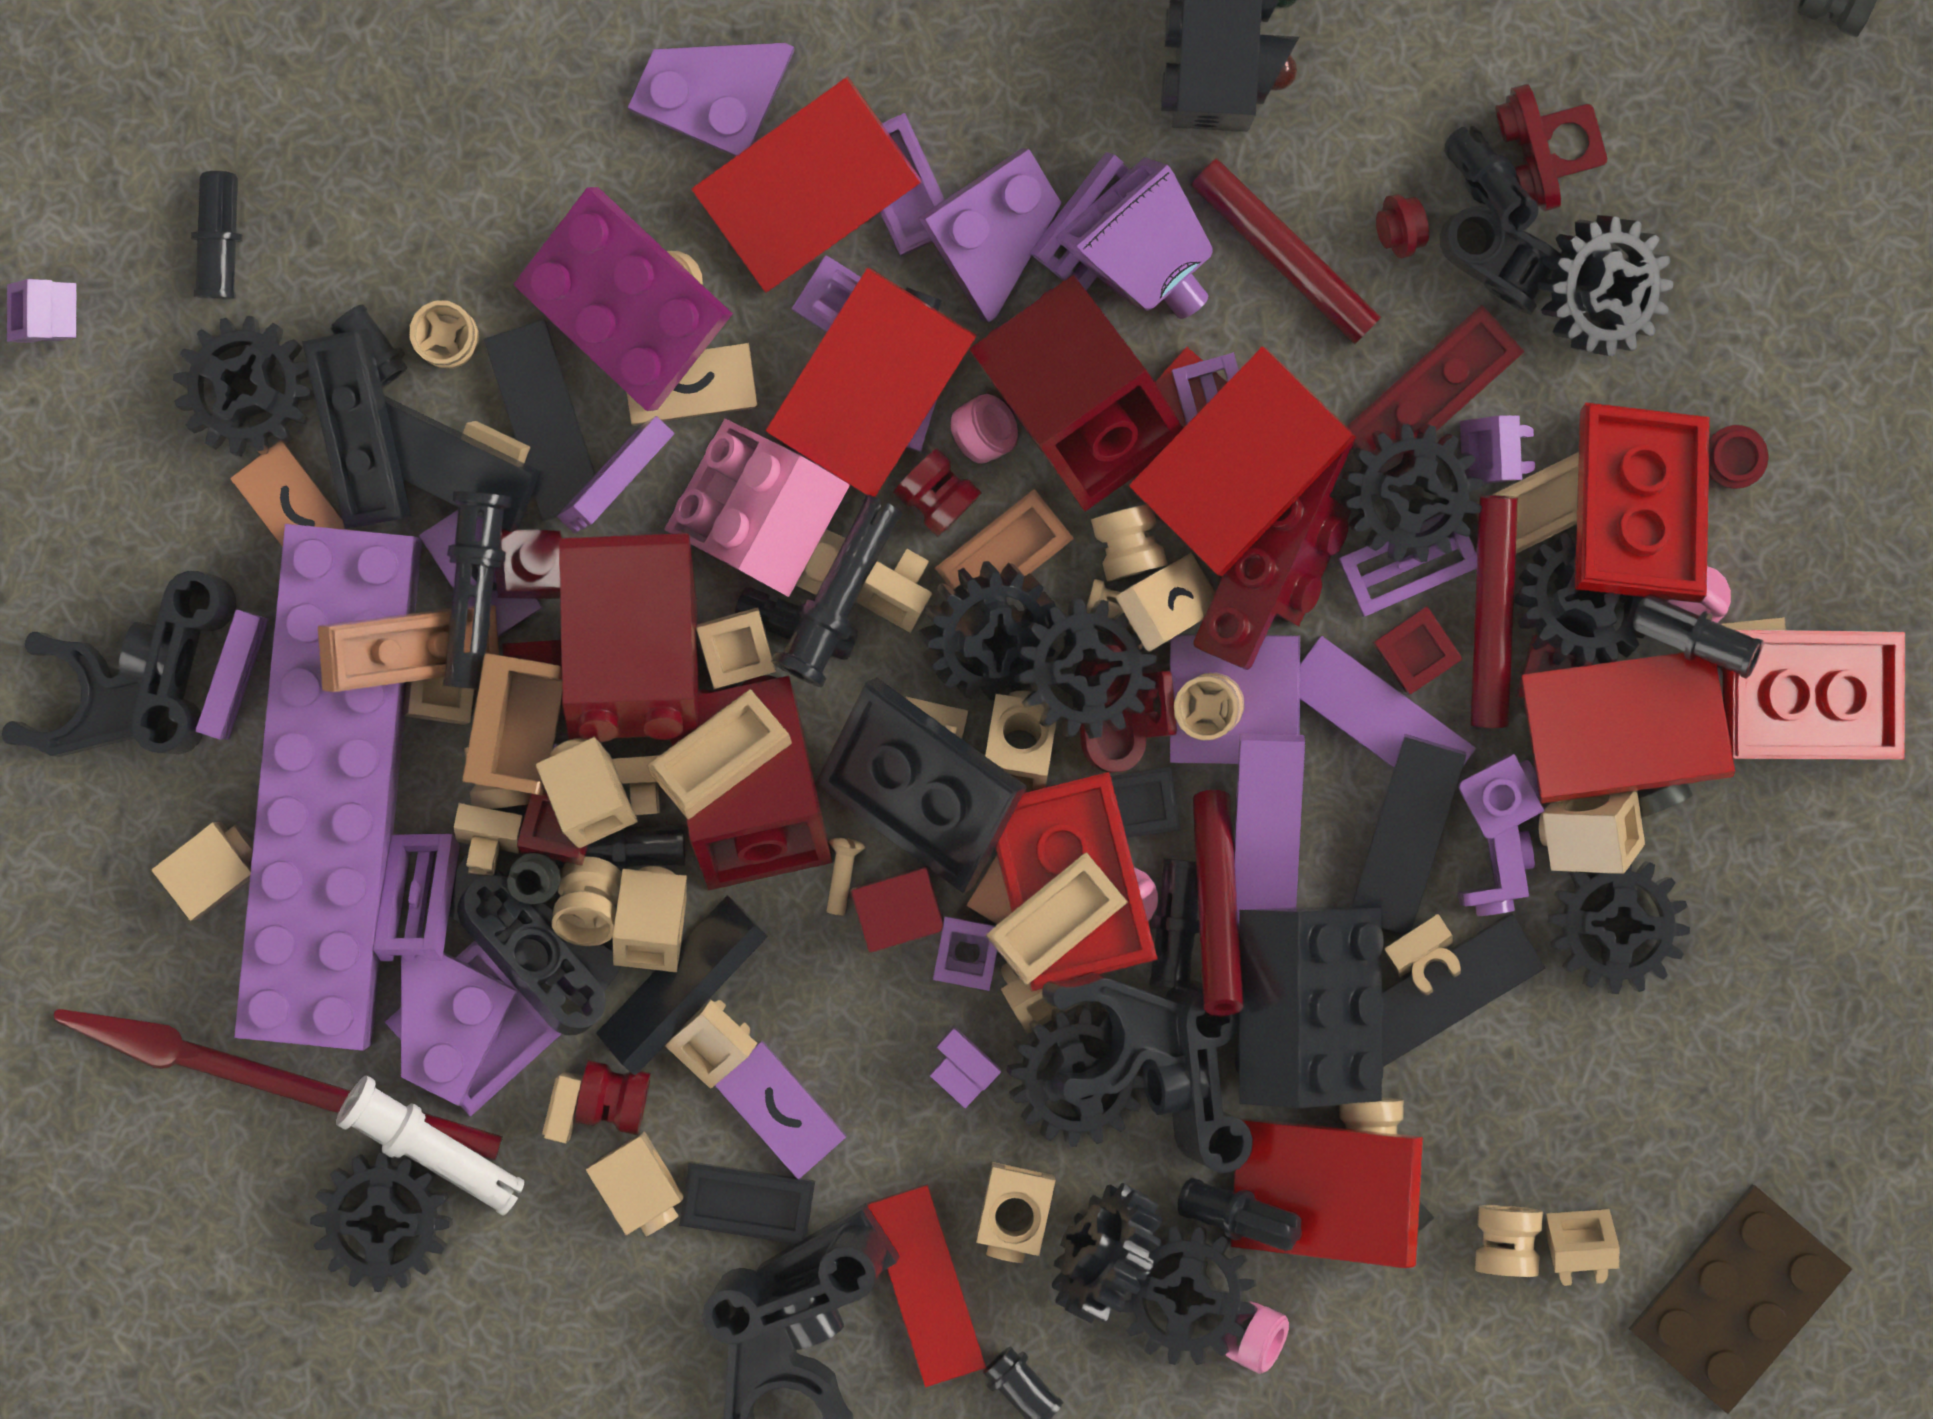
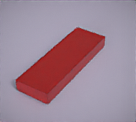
M928 1183L867 1203L872 1214L900 1255L897 1263L887 1268L925 1388L985 1369L986 1363Z

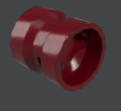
M938 448L934 449L893 491L906 506H916L924 514V524L937 537L943 534L982 494L969 479H959L951 471V461ZM934 488L938 490L936 493L932 491Z
M588 1060L580 1087L575 1122L594 1126L601 1121H607L614 1124L619 1132L638 1135L647 1101L651 1073L640 1071L636 1075L630 1071L626 1074L612 1072L607 1063Z

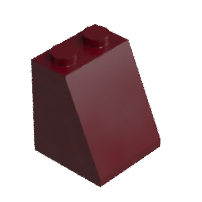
M1074 274L1055 288L1045 292L1037 301L1003 325L992 330L985 338L969 348L993 385L1084 512L1142 472L1183 429L1148 371Z
M689 533L559 538L562 689L569 740L577 738L589 740L595 737L598 742H605L613 738L649 736L665 740L679 735H689L698 728V632L696 629L698 624V607Z
M763 675L748 679L739 687L717 692L708 689L698 690V727L751 689L787 731L792 744L689 820L686 818L690 841L709 891L833 863L798 704L789 675L779 678ZM679 735L675 738H672V746H674L687 735Z

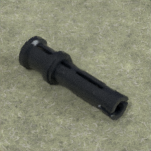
M453 491V502L458 504L459 507L455 544L448 546L447 556H450V563L456 564L449 620L445 679H443V686L479 689L490 627L495 568H501L502 562H505L506 552L500 549L503 514L505 509L511 507L512 497L488 493ZM482 512L484 514L481 541L477 542L475 540L477 514ZM472 566H479L477 584L473 586L471 585ZM473 596L475 598L471 645L470 652L465 653L464 641L469 597Z
M872 495L865 496L864 503L814 600H806L797 609L796 614L800 620L783 652H775L771 660L778 668L816 687H823L827 679L823 671L840 639L845 640L850 635L852 623L847 617L897 521L903 515L899 509L887 503L876 525L873 526L872 524L881 509V499Z

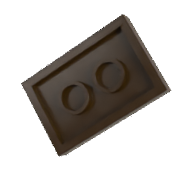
M1752 1184L1628 1329L1723 1411L1729 1414L1852 1271V1268L1757 1186Z

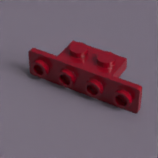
M1354 441L1223 575L1193 641L1195 648L1248 670L1255 661L1274 617L1299 627L1305 613H1309L1315 607L1322 591V575L1331 556L1339 552L1348 534V518L1352 511L1330 497V494Z

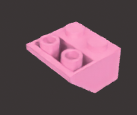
M724 418L715 437L709 443L706 453L684 494L679 498L664 530L671 534L689 533L691 545L789 597L850 484L801 455Z

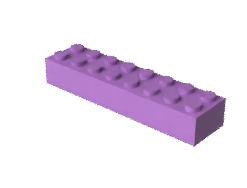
M285 524L234 1038L362 1051L372 1045L381 962L373 951L391 835L394 832L405 716H402L406 682L338 692L323 691L318 626L415 613L422 551L421 538Z

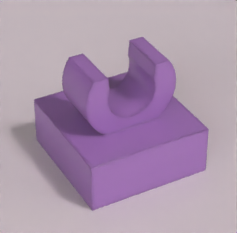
M825 255L793 305L792 311L827 332L861 277Z
M1492 416L1460 421L1461 453L1472 454L1476 459L1465 470L1466 476L1482 479L1483 484L1522 480V474L1535 470V462L1521 461L1520 438L1533 437L1534 430L1528 425H1520L1519 416Z

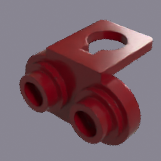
M1528 84L1511 88L1510 95L1506 96V103L1496 105L1497 122L1504 142L1516 140L1518 145L1522 147L1524 155L1523 165L1515 166L1517 172L1516 179L1544 212L1561 207L1558 178L1600 167L1607 163L1605 147L1592 105L1585 104L1540 116L1536 99ZM1562 124H1577L1584 129L1588 136V148L1582 157L1576 160H1565L1555 153H1550L1547 140H1551L1553 132Z
M1105 645L1114 653L1121 652L1119 646ZM1083 655V660L1077 664L1075 676H1085L1088 681V677L1098 674L1100 670L1110 668V664L1097 665L1096 662H1087ZM1170 671L1142 674V676L1154 681L1155 687L1152 690L1137 691L1135 696L1145 707L1142 713L1133 714L1126 710L1121 712L1126 724L1124 729L1114 731L1105 721H1102V736L1089 739L1085 732L1084 724L1080 725L1081 748L1085 758L1093 767L1110 773L1127 771L1134 767L1142 758L1146 748V738L1177 734L1173 680ZM1125 675L1117 676L1106 690L1108 702L1105 703V707L1119 694ZM1157 690L1161 701L1160 717L1158 712H1154L1153 698L1157 697Z

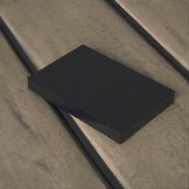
M877 677L865 683L815 783L962 893L969 891L976 885L1027 788L1022 782Z

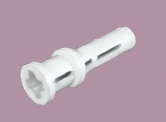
M365 1075L358 1081L338 1113L336 1119L337 1126L344 1130L352 1126L382 1145V1153L389 1157L395 1156L400 1158L403 1155L408 1156L494 1208L501 1215H505L518 1199L512 1193L514 1191L521 1193L524 1186L523 1179L513 1176L424 1122L425 1114L421 1112L420 1107L413 1103L404 1106L375 1088V1080Z

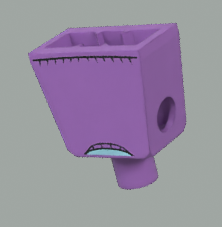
M1144 157L1056 236V239L1063 247L1122 299L1145 311L1154 308L1164 300L1178 319H1184L1197 312L1208 299V294L1192 273L1211 257L1213 249L1177 178L1167 164Z

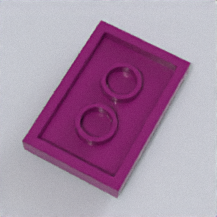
M587 187L513 283L521 293L646 411L659 409L733 315L730 310L599 187Z

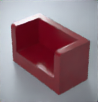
M925 865L854 886L851 889L869 953L938 933L943 928V918L928 868Z

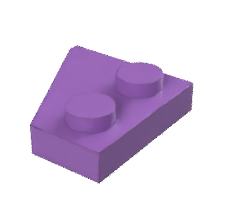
M786 43L653 49L628 109L736 157L754 143L795 49Z
M1021 148L919 217L923 227L982 321L990 322L997 317L1031 257L1029 252L1046 231L1061 205V201L1031 151Z
M444 952L442 961H430L426 955H418V961H405L401 956V1077L457 1106L461 1105L518 989Z

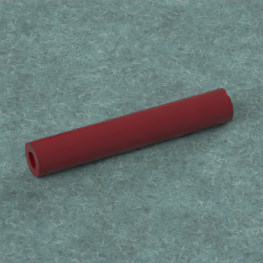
M1218 158L1213 160L1192 182L1190 186L1354 345L1381 318Z
M1479 496V505L1482 508L1478 520L1470 725L1482 728L1509 727L1518 497Z
M1205 790L1193 796L1204 1010L1212 1015L1225 1016L1238 1013L1243 1009L1231 796L1221 790Z

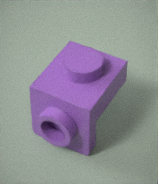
M1506 754L1487 764L1484 770L1466 778L1458 785L1483 836L1488 839H1492L1544 812L1537 798L1539 797L1536 772L1528 759L1519 763L1515 754Z
M1517 825L1492 839L1487 838L1495 886L1457 892L1459 905L1465 907L1475 905L1477 916H1487L1515 911L1513 899L1529 897L1525 870L1534 868L1535 861L1528 830L1519 832Z

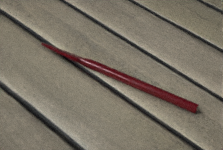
M57 1009L53 1015L56 1022L153 1068L164 1069L176 1064L335 1113H339L351 1092L348 1089L182 1040L180 1033L169 1025ZM424 1113V1122L480 1156L496 1160L503 1136Z

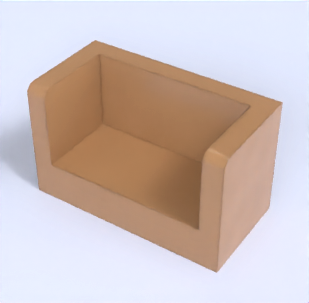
M485 653L462 782L546 795V789L536 763L551 757L550 752L554 749L563 699L562 666Z

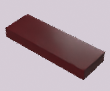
M1481 305L1347 426L1357 437L1351 448L1353 450L1360 448L1372 453L1376 449L1372 433L1378 430L1384 432L1391 440L1396 439V424L1401 422L1410 425L1414 437H1417L1423 423L1435 426L1436 431L1439 430L1525 351L1488 310ZM1403 451L1388 459L1379 469V472L1385 473L1402 462L1404 452L1408 451Z

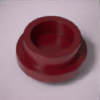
M1401 194L1387 196L1383 202L1382 211H1379L1376 215V229L1380 242L1386 249L1391 248L1398 258L1413 256L1416 248L1425 247L1429 240V225L1424 207L1416 197L1405 199Z
M1731 425L1718 430L1710 437L1709 476L1713 481L1725 488L1741 489L1756 483L1762 477L1768 465V449L1763 438L1755 430L1742 425Z

